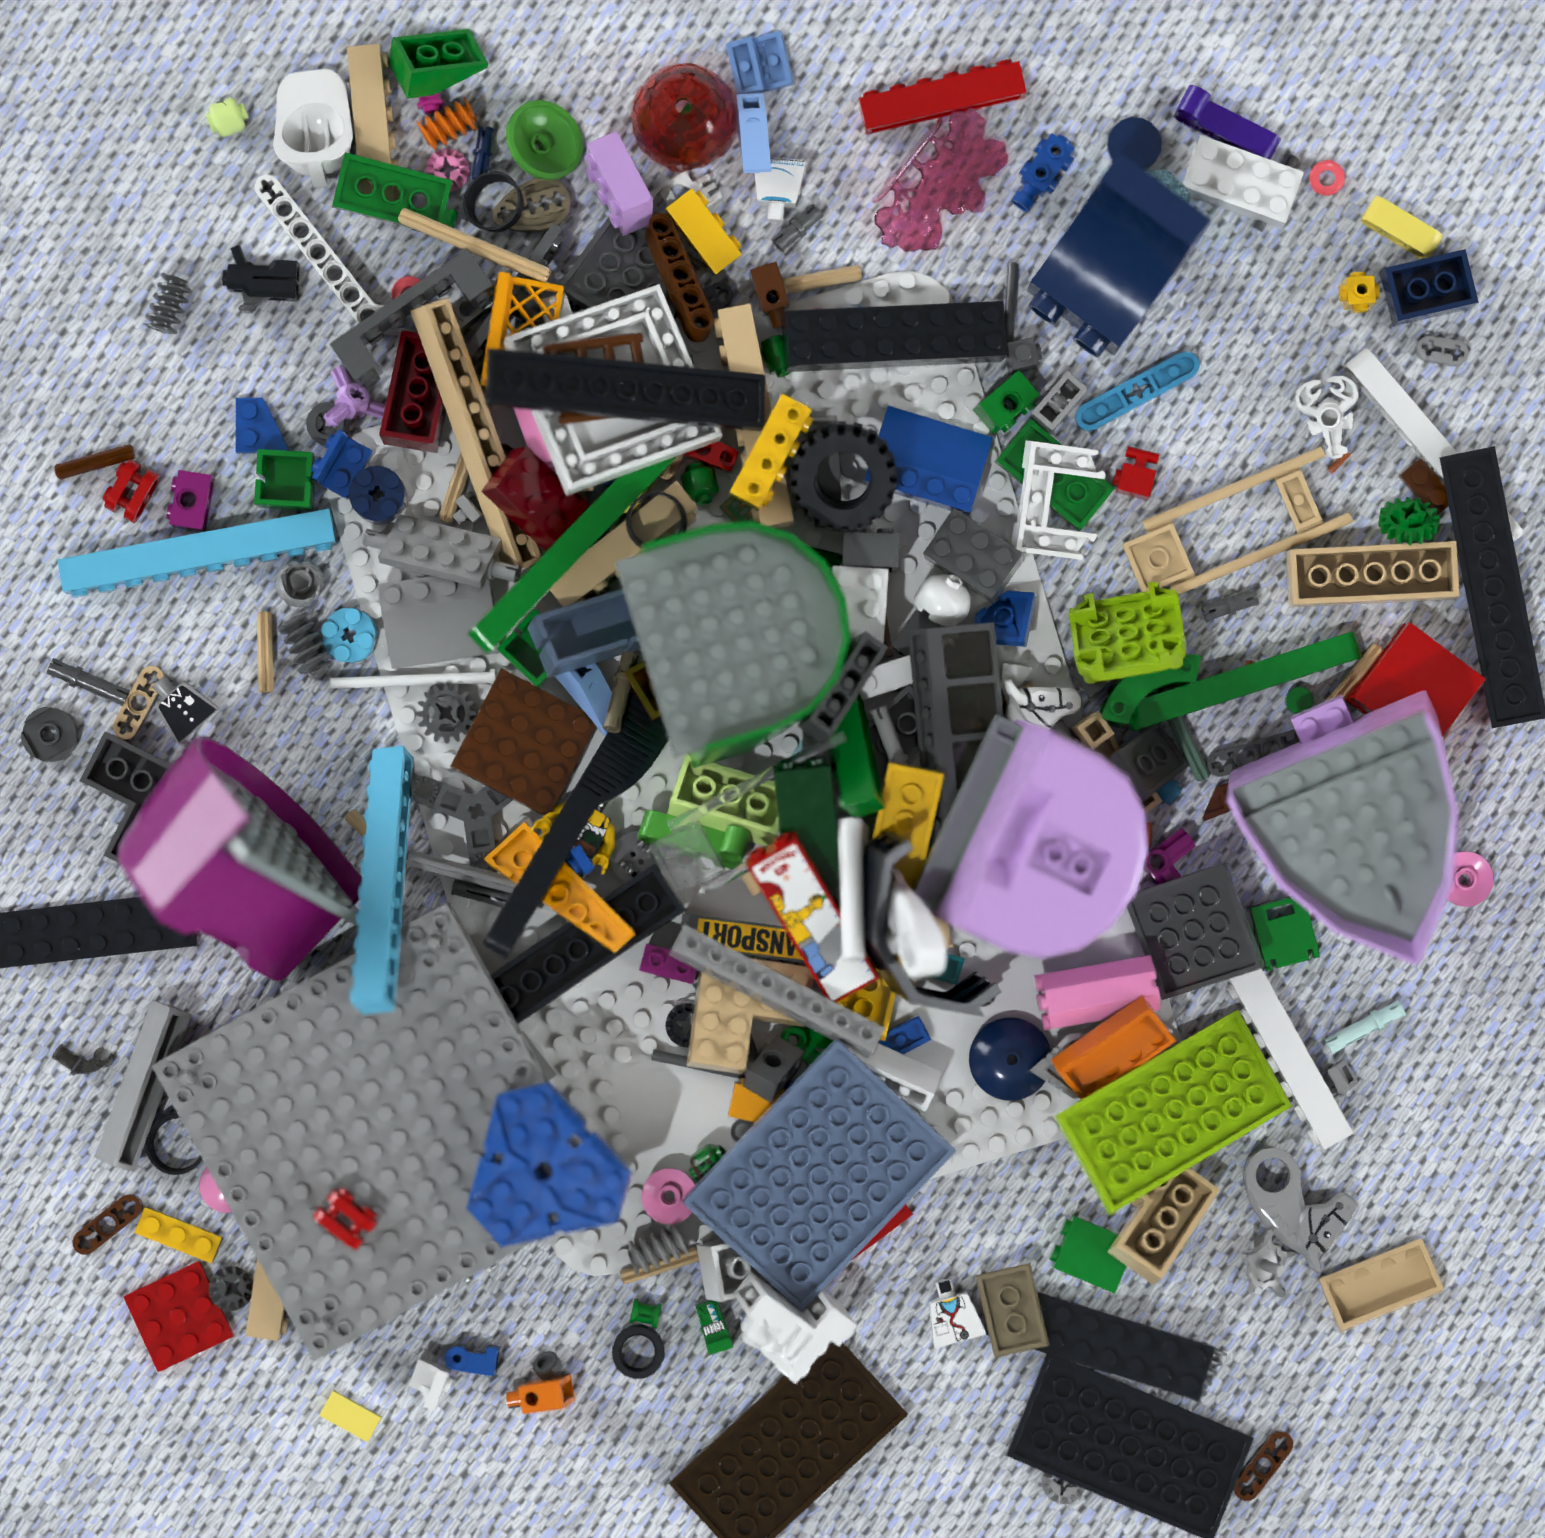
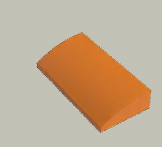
M1142 995L1053 1057L1051 1061L1060 1076L1082 1100L1112 1081L1143 1065L1176 1042V1039Z

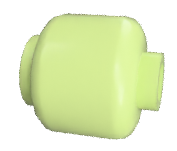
M232 97L211 104L209 113H206L213 133H218L221 137H227L245 129L244 120L249 118L244 104H238Z

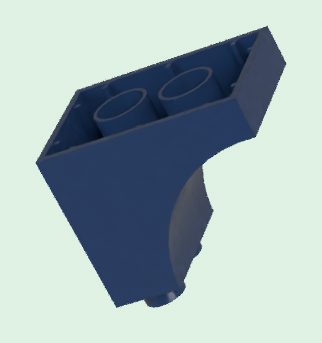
M1119 152L1099 179L1095 189L1071 226L1030 281L1027 292L1033 295L1034 298L1028 306L1036 315L1052 325H1055L1059 318L1062 317L1079 329L1073 336V340L1089 354L1099 358L1106 349L1115 356L1191 255L1212 219Z

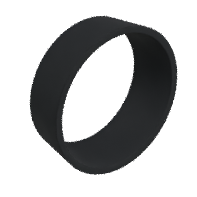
M490 171L477 176L469 184L464 194L463 208L466 217L474 226L489 232H503L513 227L520 219L524 208V199L518 185L509 175L503 172ZM495 182H505L515 187L518 202L513 215L499 226H483L475 214V202L481 190Z
M649 492L638 497L630 506L626 516V528L629 537L639 548L645 542L635 535L631 526V514L635 505L644 497L662 495L671 499L677 505L681 514V525L677 534L686 532V512L682 504L672 495L664 492Z
M169 1114L158 1119L151 1126L145 1142L146 1153L150 1162L158 1170L170 1175L188 1173L202 1161L200 1156L194 1164L188 1167L172 1168L165 1165L158 1158L154 1148L155 1135L165 1122L180 1118L178 1114Z

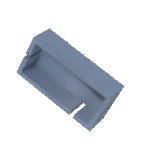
M623 589L534 616L528 626L536 649H542L539 657L548 678L622 655L624 650L626 653L641 649Z

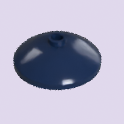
M1013 1017L997 1019L985 1025L973 1039L969 1050L970 1071L978 1086L990 1096L1006 1101L1021 1100L1033 1095L1046 1082L1032 1073L1030 1069L1043 1057L1046 1058V1055L1051 1052V1048L1045 1035L1034 1024ZM1010 1054H1014L1017 1058L1016 1063L1013 1065H1009L1006 1061L1007 1056Z

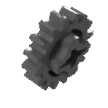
M444 683L443 690L441 691L435 685L433 686L434 694L431 695L425 692L426 702H418L423 707V711L416 712L417 716L423 717V721L418 723L419 727L427 726L424 734L429 736L434 733L435 742H438L441 737H444L445 744H449L450 737H454L459 742V734H467L468 730L466 728L471 726L473 722L470 718L477 715L476 711L470 710V707L475 702L473 700L466 701L469 693L465 691L460 695V687L457 685L453 690H450L449 685ZM446 695L455 697L450 702H441L438 699ZM438 705L447 710L452 707L451 715L456 722L454 723L447 718L441 720L443 714ZM430 706L434 708V718L431 722L428 715ZM462 706L465 709L463 722L459 719V710ZM443 726H453L456 729L451 732L438 731Z

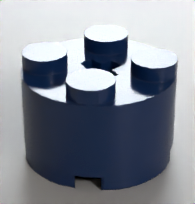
M383 466L367 467L358 471L350 484V503L357 514L369 523L376 525L388 524L395 520L399 514H402L407 505L408 496L405 485L399 476L389 468ZM380 489L385 495L376 502L372 494L377 493V490Z

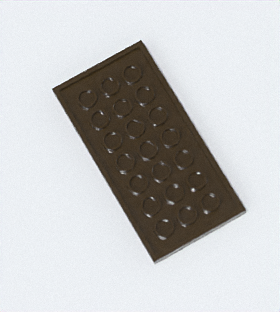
M830 1341L825 1353L818 1356L812 1363L806 1376L800 1378L796 1384L787 1376H783L670 1480L669 1485L717 1538H775L906 1418L908 1413L844 1343L838 1346Z

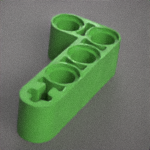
M646 810L637 838L652 846L725 868L738 870L742 866L751 833L742 827L733 825L727 826L724 832L658 811Z

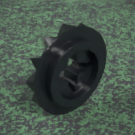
M692 1003L677 1005L669 1012L666 1018L665 1028L668 1037L672 1042L681 1047H689L691 1030L686 1033L685 1037H682L684 1033L682 1032L683 1027L676 1023V1020L686 1021L690 1013L693 1014L694 1004Z

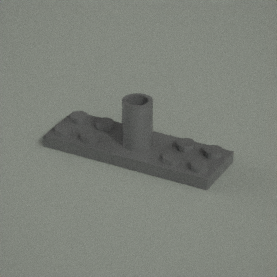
M553 223L528 259L547 266L546 263L548 261L545 259L550 253L554 256L563 243L564 238L561 237L563 229ZM519 272L516 275V277L531 280V277L523 275ZM513 285L512 294L519 303L530 296L524 290V286ZM534 299L522 306L531 319L541 312L539 305ZM511 301L510 309L515 306L512 301ZM518 309L511 314L521 322H527ZM491 312L466 346L474 367H476L484 355L482 348L487 342ZM543 316L534 322L536 326L545 324Z

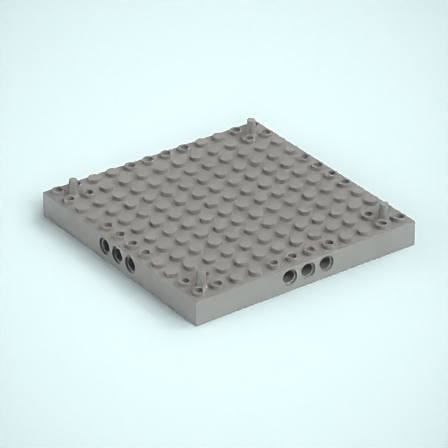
M451 902L438 907L401 928L394 1012L363 1015L351 1003L350 990L353 988L354 983L352 964L356 959L355 953L152 1065L314 1361L535 1241L501 1247L466 1209L480 1157L485 1154L486 1148L483 1145L497 1095L505 1091L546 1083L549 1080ZM576 1134L571 1137V1140L577 1146L582 1143ZM496 1153L495 1159L503 1161L504 1155ZM542 1162L543 1171L552 1175L551 1166L546 1162ZM342 1187L348 1190L355 1197L353 1199L354 1202L361 1207L363 1205L368 1206L377 1214L375 1219L378 1221V1224L372 1232L362 1229L359 1233L363 1237L364 1242L358 1250L347 1246L313 1218V1214L319 1206L328 1210L332 1205L326 1197L333 1188L340 1190ZM342 1212L337 1215L348 1226L354 1223ZM557 1212L551 1213L553 1221L559 1220Z

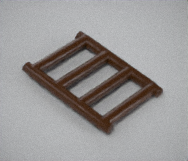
M629 333L543 345V351L546 354L560 355L576 352L577 357H588L587 350L602 348L604 358L608 360H616L614 347L629 345L633 362L644 363L640 344L643 342L642 333ZM560 413L558 415V424H574L611 419L612 417Z

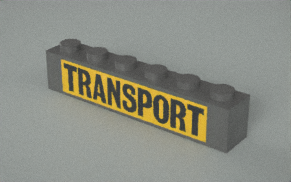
M682 913L680 931L684 925H687L748 958L755 959V956L766 958V961L783 963V960L794 961V965L807 967L783 926Z

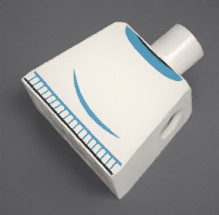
M770 158L771 172L754 173L757 205L768 206L767 221L783 222L784 208H796L805 173L806 160Z

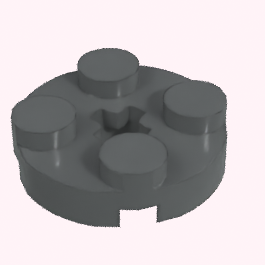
M42 707L33 711L26 718L23 732H21V740L25 750L32 757L44 762H57L66 758L72 753L78 743V729L74 719L59 708ZM47 727L57 732L54 736L55 740L52 742L49 739H43Z

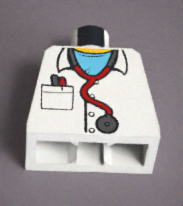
M951 1278L936 1282L939 1298L929 1301L934 1348L986 1335L985 1329L967 1292L963 1291L955 1294Z

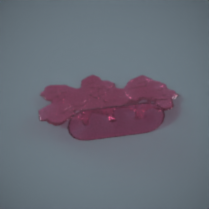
M969 108L966 112L958 111L951 113L949 117V132L946 137L937 138L935 136L943 123V119L939 118L927 130L873 198L872 203H878L890 190H893L895 194L893 206L883 207L877 210L874 215L875 225L882 231V245H887L889 248L898 245L905 252H915L919 249L924 251L935 250L939 247L942 235V226L939 220V212L941 210L947 209L952 215L963 214L965 210L973 213L983 212L985 192L978 185V178L995 176L1007 164L1008 154L1005 152L1006 146L1003 141L994 139L985 141L983 139L985 119L973 108ZM930 141L933 143L937 155L926 163H921L916 158ZM946 142H950L952 144V148L949 149L943 144ZM913 165L921 172V181L913 188H903L898 180L909 166ZM908 192H915L916 195L910 197L908 195ZM901 195H904L909 202V210L906 213L903 212L900 202L904 200ZM895 207L898 209L899 215L897 216L893 214V210Z

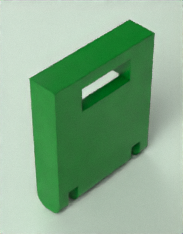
M1292 896L1249 907L1260 953L1265 964V971L1272 970L1270 963L1272 959H1274L1276 968L1308 961L1307 950L1310 949L1314 959L1320 957L1309 911ZM1290 904L1292 914L1268 920L1266 910Z

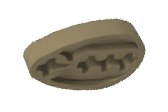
M539 178L518 186L523 195L524 208L528 207L527 202L533 201L534 205L540 204V198L546 197L547 201H551L556 193H559L560 197H565L566 199L562 201V206L557 207L556 203L549 204V209L545 211L543 207H537L535 214H531L528 210L524 211L523 208L518 222L508 230L535 233L548 231L553 223L561 226L567 220L571 210L570 195L566 187L558 180H542ZM516 188L505 195L493 209V218L498 226L505 223L503 218L498 219V216L502 214V209L506 208L508 212H514L518 202Z

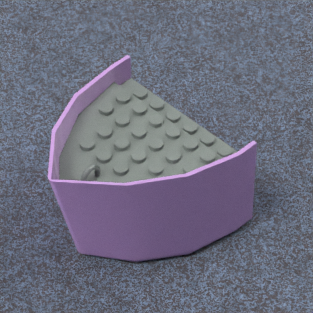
M1426 691L1415 693L1356 719L1352 718L1343 695H1340L1291 716V722L1300 742L1233 770L1229 777L1227 801L1239 827L1279 887L1335 933L1408 963L1418 964L1423 958L1453 885L1458 811L1438 717Z

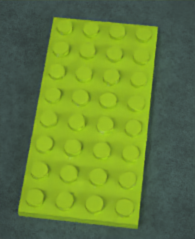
M1237 1009L1054 1115V1118L1110 1215L1291 1108L1292 1105Z

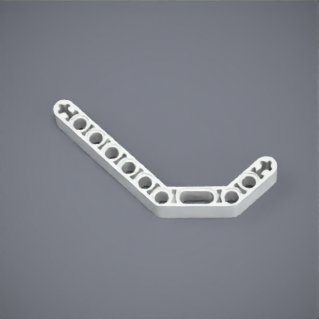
M271 175L260 176L255 183L257 195L355 321L359 324L363 321L362 318L365 313H375L385 306L373 303L279 181ZM266 185L272 187L278 198L273 200L264 187ZM282 206H292L290 215L286 217L279 215V210ZM302 226L308 227L309 233L306 237H296L295 233L298 228ZM324 248L326 254L322 259L316 260L312 258L315 249ZM334 269L343 271L342 277L337 281L329 279V274ZM489 279L495 289L496 281ZM352 290L358 291L360 296L357 301L352 303L346 301L348 292ZM464 295L451 304L461 334L492 310V303L483 309L477 307L473 315L467 317L461 314L462 307L469 304ZM391 327L383 334L400 336L401 330L418 333V331L404 328L393 329Z

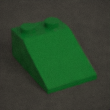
M470 29L392 38L389 65L407 99L435 95L488 68V62Z

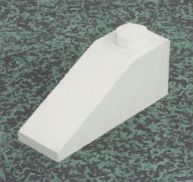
M910 655L876 666L860 691L862 700L912 684Z

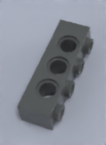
M867 631L855 637L847 648L839 679L813 711L805 716L797 726L818 742L831 737L888 647Z

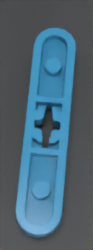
M1184 351L1083 404L1075 414L1076 425L1086 432L1097 430L1192 379L1199 370L1200 363L1198 358L1191 352ZM1147 384L1150 385V387L1142 392V398L1139 399L1137 396H1131L1125 400L1124 397L1133 390L1132 385H1136L1138 388Z

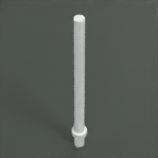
M490 669V672L335 677L330 678L331 689L444 685V683H490L492 686L498 672H496V669Z

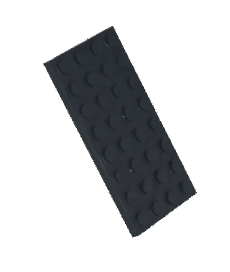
M1046 1354L1005 1456L1200 1538H1215L1254 1438L1072 1361Z

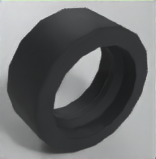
M631 1325L623 1329L616 1337L612 1347V1360L616 1368L624 1376L632 1379H645L653 1375L661 1367L665 1356L664 1343L661 1336L653 1328L645 1325ZM641 1335L647 1337L652 1342L655 1348V1355L653 1361L648 1366L634 1368L624 1361L622 1347L627 1339L632 1336Z

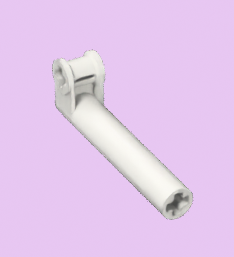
M842 818L838 820L842 958L846 961L865 959L863 849L865 850V846L872 841L870 827L860 818Z

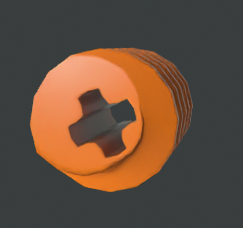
M464 97V106L458 101L454 102V111L445 106L444 116L435 111L434 121L429 116H425L424 126L418 120L416 121L425 141L435 151L438 150V140L446 146L448 145V135L456 141L458 130L464 136L467 135L466 126L471 127L474 131L477 130V119L466 97Z

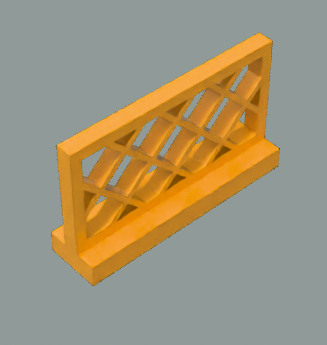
M499 271L495 283L481 386H486L488 349H505L503 343L507 336L519 333L529 325L531 328L536 327L534 322L544 314H546L550 321L559 319L564 286L512 277L510 273ZM513 285L524 286L530 293V296L519 303L512 294ZM545 290L557 292L555 303L547 308L538 297ZM534 299L542 309V312L531 319L522 306ZM511 301H512L515 306L510 309V305H511ZM555 307L554 315L552 316L549 311ZM518 309L527 322L515 330L508 319L509 315ZM507 328H508L511 333L506 336V332H507Z

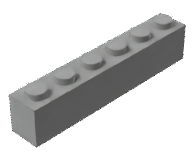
M151 1001L95 1158L113 1167L135 1172L164 1092V1088L152 1065L179 1051L192 1014L165 1003Z

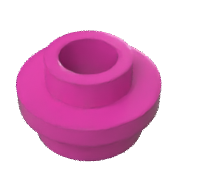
M440 93L419 97V102L417 103V109L423 110L425 114H432L435 111L439 112L440 107L444 106V100L441 99Z

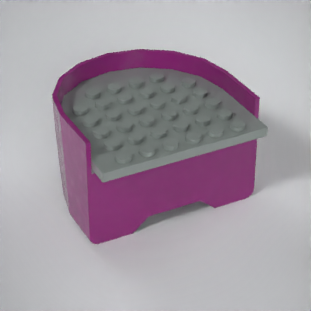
M207 736L195 737L169 768L144 803L119 845L120 866L130 883L159 921L184 934L201 931L235 949L249 968L274 981L286 978L342 918L358 927L356 921L358 908L355 904L360 900L358 889L362 885V876L316 821L282 788L246 759L227 746Z

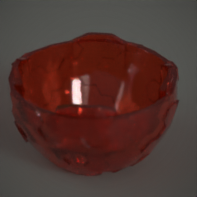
M678 63L659 69L637 90L632 101L630 120L638 147L652 161L667 167L673 172L680 173L687 170L704 168L719 157L724 156L730 149L737 133L736 109L731 89L720 76L701 65ZM686 100L692 105L691 110L685 114L678 112L676 105L679 101Z

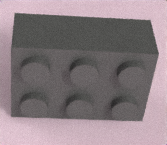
M956 508L952 510L923 552L927 561L948 575L958 576L966 587L992 604L995 603L1024 561V555L1021 551Z

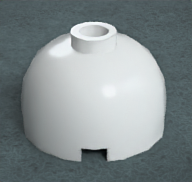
M952 574L933 575L919 587L914 596V603L920 612L923 609L929 612L928 618L933 622L947 627L957 626L959 622L961 625L968 615L970 594L958 576Z

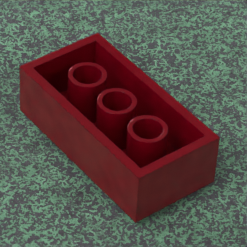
M401 330L379 436L384 445L438 453L446 409L419 334Z
M527 446L511 450L481 490L491 502L530 536L545 552L590 507L577 493L566 496L558 475Z

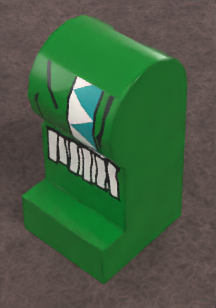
M708 1300L695 1304L709 1355L733 1348V1342L719 1302Z

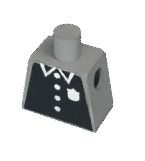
M163 676L152 686L163 698L154 708L178 744L182 743L219 709L215 703L185 680L175 688Z

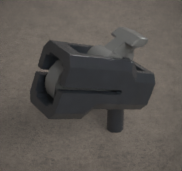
M241 245L230 248L235 264H228L227 270H223L222 285L227 286L229 292L242 293L245 303L238 308L241 313L252 314L256 307L266 301L298 302L299 285H297V282H299L300 264L298 261L274 260L268 266L254 265L252 262H246Z

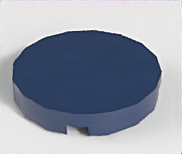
M1139 117L1121 120L1112 128L1107 139V151L1112 161L1121 152L1144 170L1156 162L1161 152L1162 140L1158 129L1151 122Z

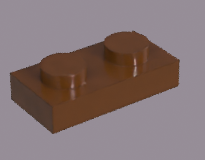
M1421 458L1398 476L1417 499H1421V504L1431 503L1430 509L1436 508L1437 515L1448 507L1444 484Z

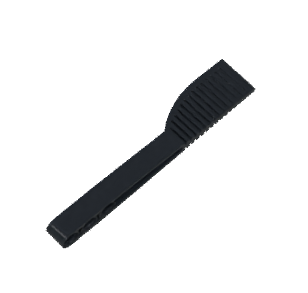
M632 691L628 697L620 732H607L481 944L504 959L510 954L596 806L615 799L638 782L653 765L669 739L662 716L652 720L635 692Z

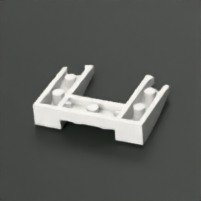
M1026 440L1022 468H1025L1018 520L1017 523H1014L1011 540L1013 547L1026 553L1083 559V556L1078 554V551L1086 539L1094 542L1097 534L1047 527L1054 472L1105 479L1104 470L1096 472L1092 455L1099 454L1098 450Z

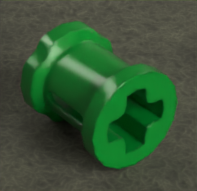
M634 1298L629 1323L637 1321L651 1324L652 1328H657L662 1304L639 1302V1299Z

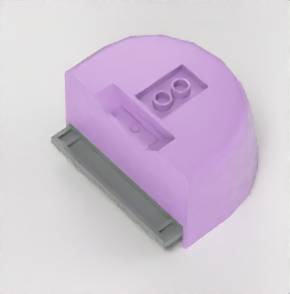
M995 714L912 891L924 902L932 915L1005 951L1041 959L1078 951L1112 928L1137 893L1148 854L1144 808L1128 776L1101 754L1050 729L1018 719L1012 722Z

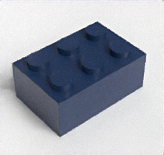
M1466 249L1386 267L1380 273L1393 327L1471 309L1479 303Z

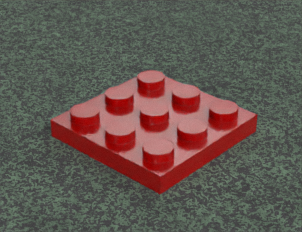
M200 1260L123 1296L157 1372L235 1336L223 1309L217 1307L210 1298V1280Z

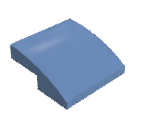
M779 30L756 38L749 36L726 43L737 94L763 93L795 85L782 31Z

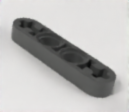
M1294 729L1216 752L1207 759V768L1214 777L1230 775L1235 770L1232 769V764L1222 767L1223 772H1219L1217 768H1212L1211 764L1215 762V757H1219L1220 761L1230 759L1227 753L1232 752L1233 762L1239 768L1244 765L1239 762L1237 757L1240 750H1249L1253 755V762L1267 756L1264 752V746L1267 742H1275L1278 744L1279 750H1282L1285 747L1280 738L1285 737V742L1295 739L1294 734L1297 733Z

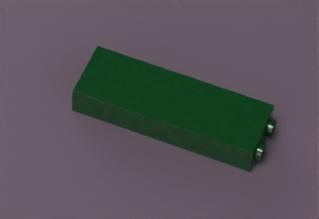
M813 756L803 762H795L793 759L781 760L778 764L773 765L780 835L796 832L841 908L838 839L829 759Z

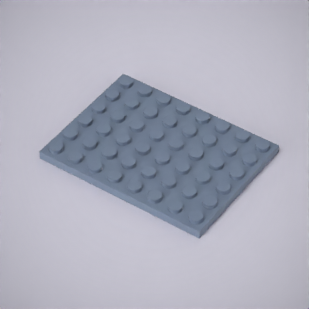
M836 1038L681 1201L800 1311H803L947 1162L956 1150Z

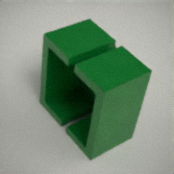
M257 449L256 474L260 478H265V483L260 479L255 480L254 504L258 508L313 511L315 486L310 481H315L312 478L314 473L311 469L317 460V456L313 452Z
M534 608L518 625L523 634L519 637L513 631L497 650L536 687L541 688L549 678L539 657L542 649H536L528 630V626L534 616L540 615Z

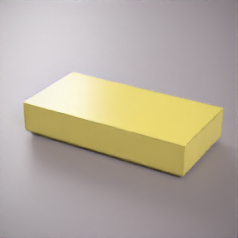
M335 1390L332 1391L319 1415L366 1442H369L382 1416Z

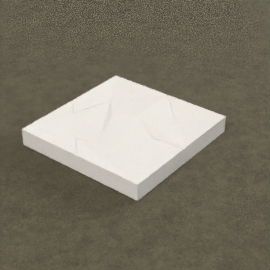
M660 284L507 336L503 343L506 350L544 353L543 345L642 333L643 342L640 344L644 363L695 368ZM629 345L614 347L616 360L633 362ZM602 348L587 350L588 358L605 359ZM576 352L563 353L560 355L576 356ZM531 410L566 496L718 442L723 436L719 427L623 418L559 425V412Z

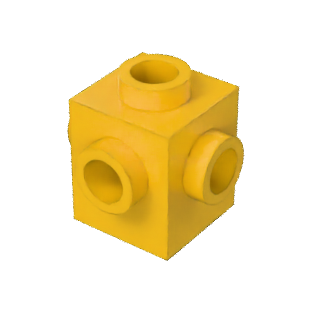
M1366 272L1350 273V277H1346L1342 285L1339 286V300L1343 302L1344 310H1352L1353 313L1368 312L1369 308H1372L1376 303V299L1380 298L1379 283H1375L1374 275L1366 276ZM1357 287H1364V294H1359Z

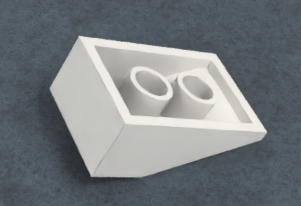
M721 1238L697 1245L706 1299L723 1302L736 1298L733 1293L750 1272L774 1288L769 1281Z

